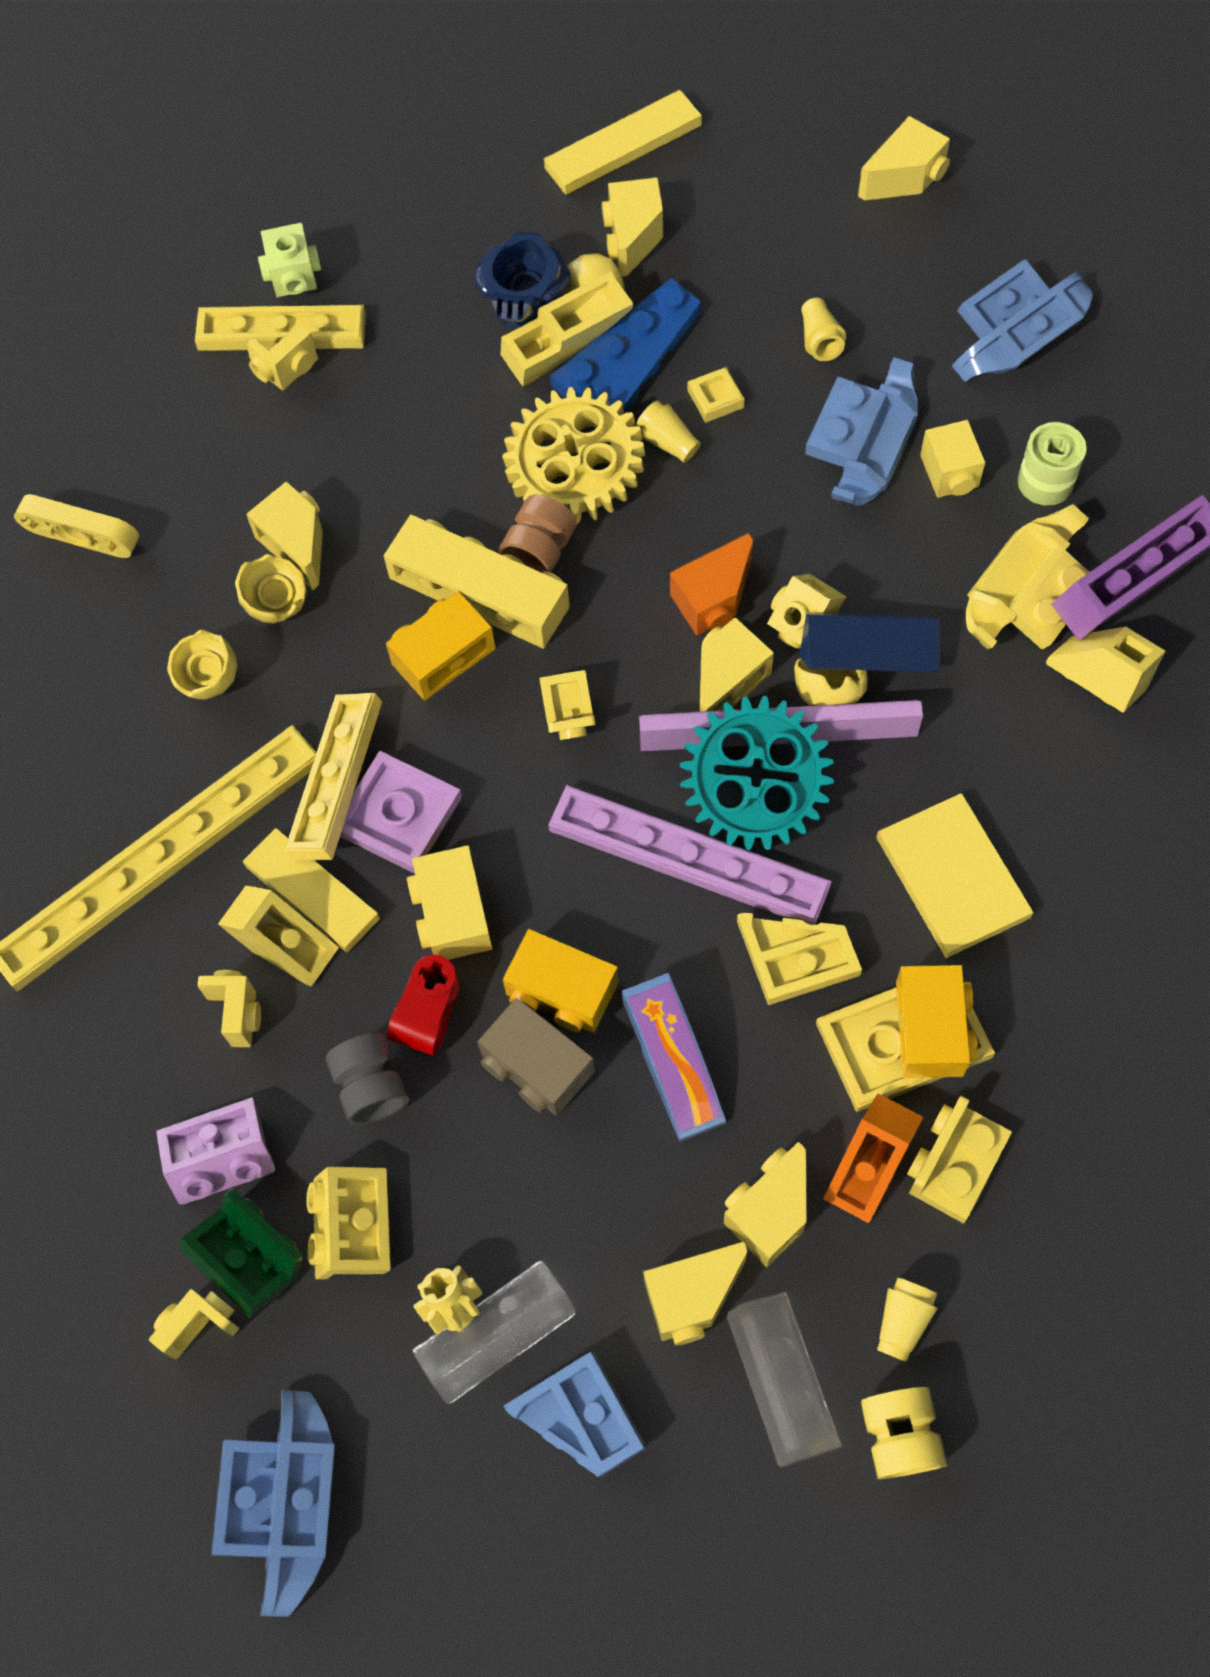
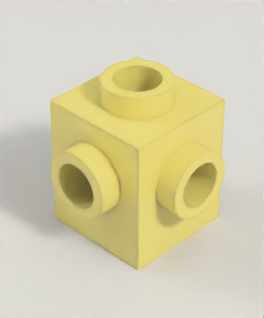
M811 574L792 576L788 586L782 587L774 597L771 604V609L774 612L767 624L779 631L778 637L783 642L800 649L806 612L838 613L846 596Z

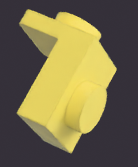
M300 324L270 350H267L254 339H251L246 344L251 359L249 366L252 372L265 383L271 381L282 391L300 375L306 374L312 368L314 362L318 360L311 332Z
M585 670L539 678L549 733L558 731L560 740L586 736V726L596 724L592 713Z
M218 970L213 973V976H199L198 988L205 998L212 1001H224L222 1035L231 1047H251L253 1031H259L261 1025V1006L259 1002H255L256 990L247 976H243L240 972L233 970Z
M190 1289L178 1305L175 1303L169 1305L159 1315L153 1327L156 1331L148 1340L164 1354L177 1360L209 1320H212L232 1337L240 1328L229 1320V1317L235 1310L215 1293L210 1291L204 1299Z

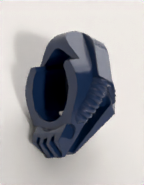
M520 231L513 234L502 245L491 247L483 256L482 261L476 265L475 287L484 298H490L495 313L505 327L520 328L537 319L539 308L560 298L567 291L568 287H571L570 271L561 253L552 245L547 244L541 234L537 232Z

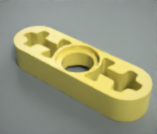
M25 495L14 514L15 520L30 532L120 558L131 556L140 537L138 531L123 520L36 495Z

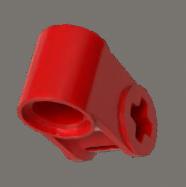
M432 954L424 956L417 961L402 998L391 1016L387 1030V1040L432 1056L437 1054L444 1040L449 1018L460 991L454 966L447 958L442 955ZM439 975H443L445 985L437 983L434 989L430 990L427 980L436 981Z

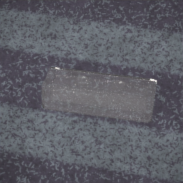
M542 1260L477 1304L476 1308L480 1312L479 1315L475 1316L471 1323L463 1328L462 1331H449L444 1328L440 1334L433 1335L412 1350L445 1403L450 1404L574 1316L576 1310Z
M784 1292L747 1301L729 1311L727 1319L778 1465L786 1467L842 1447L787 1293Z

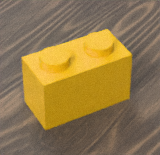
M459 591L447 599H440L435 602L424 616L411 625L400 627L392 635L391 639L386 642L392 665L424 701L496 649L492 627Z
M530 929L527 930L503 978L506 995L510 996L509 1001L511 1003L517 997L534 1012L539 1009L553 1015V1020L565 1029L580 1032L581 1028L592 1033H595L619 983L617 966Z
M962 965L901 966L896 980L902 1078L963 1077L970 1061L976 1060L977 1039L975 1030H967L966 1012H972L973 992L971 982H963Z

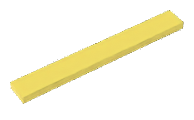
M291 725L0 941V972L17 992L310 773L317 752L297 729Z

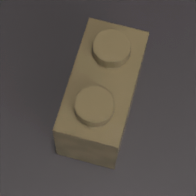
M517 997L477 1042L481 1055L484 1057L480 1063L491 1075L502 1082L508 1077L522 1088L518 1094L528 1105L538 1112H542L546 1108L556 1117L595 1072L593 1058Z

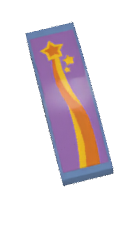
M669 973L623 990L624 1007L638 1037L643 1057L679 1142L726 1124L706 1064Z

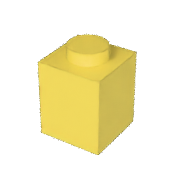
M968 420L925 430L920 456L937 498L951 494L960 496L969 493L975 488H979L985 461Z

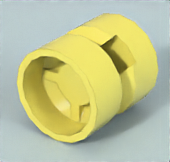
M929 1387L897 1390L861 1400L867 1432L877 1437V1442L871 1448L877 1479L913 1475L947 1466L941 1436L930 1429V1424L936 1419ZM911 1420L914 1432L893 1435L892 1424Z

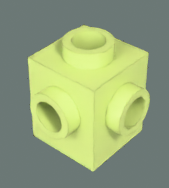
M302 223L261 231L265 255L258 257L264 282L272 281L276 297L290 294L295 295L317 289L314 272L321 270L316 245H307Z

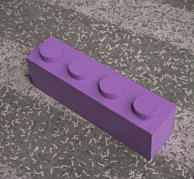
M1202 494L1076 581L1051 604L1079 641L1210 548V503Z

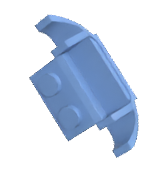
M1024 259L961 304L957 311L980 340L960 356L952 367L964 382L983 373H1002L1015 370L1024 361L1071 327L1077 325L1084 318L1092 300V290L1084 282V278L1078 271L1049 289L1028 261Z
M893 357L884 384H881L879 390L837 377L806 443L805 450L806 455L844 467L843 476L838 486H835L832 491V499L859 506L875 499L882 491L886 492L916 425L918 403L914 391V363Z
M281 1391L280 1431L277 1434V1443L239 1440L223 1441L211 1555L266 1558L265 1569H267L261 1616L289 1617L313 1584L325 1559L334 1444L327 1421L315 1398L308 1391Z

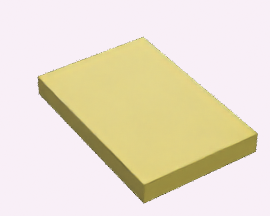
M962 793L878 831L876 837L945 958L1031 919L1034 912Z
M896 988L817 1018L816 1025L856 1112L869 1108L877 1093L891 1099L944 1078H902ZM973 1008L972 1012H966L967 1030H975L977 1057L975 1061H970L968 1068L993 1058L995 1054Z

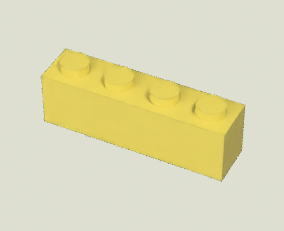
M410 514L384 554L390 579L435 600L447 599L459 591L488 624L543 649L548 644L570 607L568 586L557 575L547 571L542 573L525 566L521 560L513 555L498 554L487 549L477 539L469 536L460 537L447 531L443 525L431 519L424 521Z

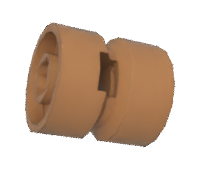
M530 495L524 501L515 518L518 524L511 526L498 548V552L501 555H513L521 560L525 566L541 573L544 571L552 573L561 556L560 549L567 545L577 526L576 518L566 506L555 499L544 495Z

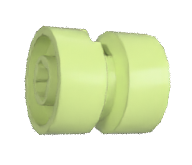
M1061 422L1043 424L1031 433L1018 474V486L1026 498L1040 505H1056L1065 501L1072 494L1087 450L1085 439L1081 433L1071 425Z

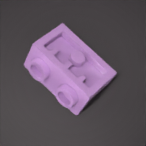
M253 1097L156 1131L163 1175L176 1200L181 1205L253 1181L275 1171L274 1161L265 1143L259 1110Z

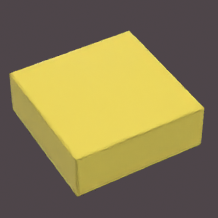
M727 367L688 381L687 391L705 423L744 408V397Z

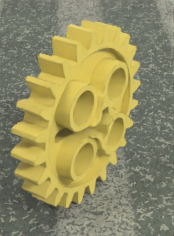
M569 387L567 396L564 399H560L554 390L551 391V403L546 405L541 399L536 398V412L533 413L524 408L521 410L525 423H511L512 432L515 437L505 438L504 442L509 452L503 454L505 466L508 468L505 470L508 482L513 483L512 488L516 497L524 496L523 500L525 501L528 496L537 494L555 499L573 513L577 523L581 520L582 512L588 511L593 520H597V508L603 506L612 513L614 510L611 500L614 497L624 502L628 500L624 486L637 488V477L634 473H642L644 471L641 457L645 456L643 442H640L643 440L640 426H635L632 412L624 414L623 405L620 400L609 406L608 394L606 392L602 393L597 400H594L591 388H586L582 397H576L573 387ZM586 427H596V429L590 433L581 432V430ZM547 440L555 441L550 446H539L542 442ZM600 463L610 464L603 470L592 469ZM557 477H568L563 483H551Z

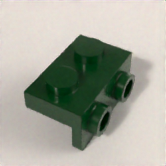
M231 1189L223 1195L221 1208L181 1238L179 1247L249 1319L295 1282L302 1261V1256L296 1243L287 1234L278 1233L264 1219L258 1205L251 1199H244L235 1189Z

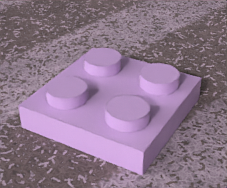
M379 751L353 793L340 837L415 874L412 858L429 853L462 798L461 790Z

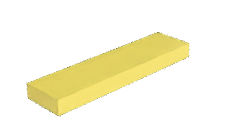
M678 90L544 158L545 169L565 195L698 128L701 126L702 115L682 91Z
M364 305L199 307L195 343L198 351L247 350L246 344L251 339H254L267 350H270L300 324L311 332L315 349L364 348L366 312Z
M376 693L335 695L284 850L292 860H333L382 704Z

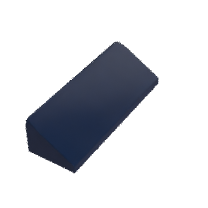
M806 612L799 656L809 668L938 672L940 666L939 619L929 616Z

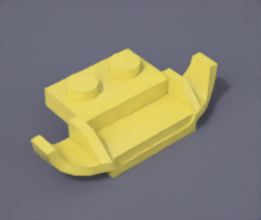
M1074 504L1046 517L1037 518L1015 531L967 594L970 597L966 608L967 629L986 649L993 648L997 642L995 640L996 636L1003 626L1010 622L1041 649L1050 646L1066 625L1051 604L1076 581L1089 573L1085 567L1066 551L1070 545L1068 540L1089 520Z

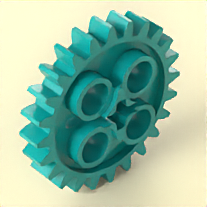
M767 696L762 697L758 709H752L748 697H743L741 711L735 712L734 708L728 702H725L723 704L724 718L720 719L715 714L709 712L706 716L711 728L706 730L702 727H694V733L701 740L699 745L693 743H685L684 749L694 755L693 761L680 763V768L692 772V778L682 781L680 787L694 789L695 795L690 797L685 802V805L694 806L700 804L702 811L697 815L695 821L699 823L710 818L713 821L709 831L710 836L716 835L722 828L727 830V845L731 846L738 835L743 836L745 850L751 849L755 837H760L765 850L771 848L773 835H777L785 845L789 844L788 829L792 827L795 831L804 835L806 829L801 819L805 816L812 820H819V814L812 807L814 802L828 803L830 800L819 792L820 786L834 783V779L821 775L822 768L834 763L833 759L819 758L818 752L828 745V741L813 742L811 736L818 728V725L815 723L803 729L799 724L803 718L804 711H798L791 718L786 716L787 702L784 700L777 706L775 711L769 710ZM730 734L740 735L748 743L747 755L741 760L734 761L728 759L722 751L723 739ZM784 739L793 745L795 757L789 765L781 766L772 761L769 750L775 740ZM754 760L761 761V769L765 771L796 773L798 780L796 782L762 779L758 787L751 786L752 781L750 777L717 774L714 772V767L716 765L750 768ZM725 781L736 782L743 791L742 801L735 808L724 807L717 799V789ZM772 786L783 787L789 794V806L782 813L771 812L765 805V793Z

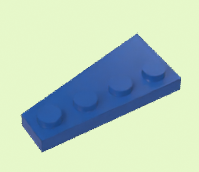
M669 279L610 329L550 376L551 387L564 398L567 396L569 387H573L576 397H582L586 388H591L594 400H597L602 393L606 392L608 394L609 406L620 400L623 410H629L637 400L638 392L648 378L652 379L661 367V360L669 350H673L701 313V301L674 279Z

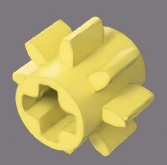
M457 1266L453 1271L446 1268H436L417 1286L423 1300L418 1301L414 1305V1309L424 1322H428L436 1334H440L444 1328L449 1331L460 1332L480 1313L473 1300L479 1298L483 1293L475 1280L468 1278L461 1266Z

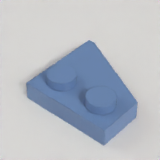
M594 1352L587 1353L504 1405L508 1414L527 1424L541 1434L542 1438L559 1450H563L576 1459V1462L598 1477L607 1474L647 1449Z

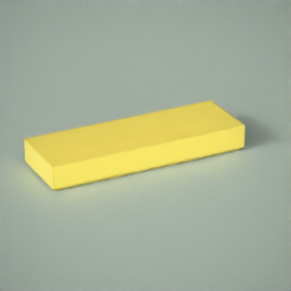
M275 828L243 860L245 867L348 953L380 920L378 913L315 860H292L284 852L288 838Z

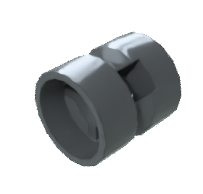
M368 1033L356 1036L335 1046L327 1053L325 1060L333 1082L344 1087L339 1098L350 1125H364L382 1120L397 1113L409 1103L410 1099L400 1073L391 1071L395 1064V1059L385 1034Z

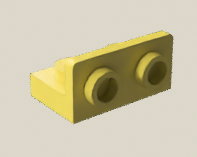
M960 1096L954 1109L946 1104L943 1105L930 1130L939 1135L931 1152L921 1147L907 1175L916 1179L909 1194L964 1224L1012 1131L967 1108L970 1100Z
M361 1167L325 1168L309 1184L307 1190V1209L310 1214H314V1233L310 1235L308 1242V1260L310 1265H315V1278L328 1279L334 1274H385L390 1271L387 1169Z

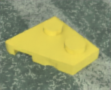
M751 913L737 915L739 929L768 1005L861 975L862 968L847 930L843 925L828 923L810 925L803 920L783 918L782 922L753 918Z

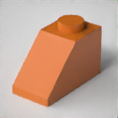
M749 533L670 572V596L697 636L717 626L723 628L736 616L752 561L753 539Z
M877 1093L863 1116L823 1199L869 1224L923 1117Z

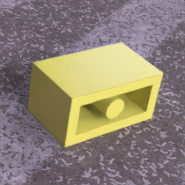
M469 846L412 858L415 875L407 877L413 905L422 903L425 919L416 921L422 949L431 947L433 954L442 955L448 960L493 950Z

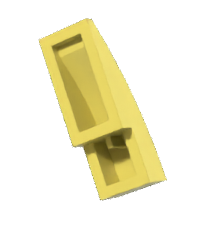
M611 271L539 308L537 319L504 335L501 338V356L522 387L569 360L596 338L600 337L633 308V302Z

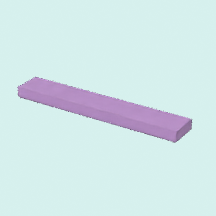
M918 700L787 707L785 714L791 718L798 711H804L799 725L803 729L815 723L818 725V728L811 736L813 742L821 740L843 741L918 737L923 718L922 704ZM709 711L720 719L725 717L723 711ZM709 712L639 716L641 751L684 749L685 743L699 745L701 740L696 736L693 729L695 726L706 730L711 728L706 716ZM730 734L723 739L722 747L748 746V743L742 736ZM779 739L775 740L772 744H787L790 742Z
M566 785L548 824L550 832L775 915L803 920L810 925H816L832 881L737 846L727 845L726 842Z

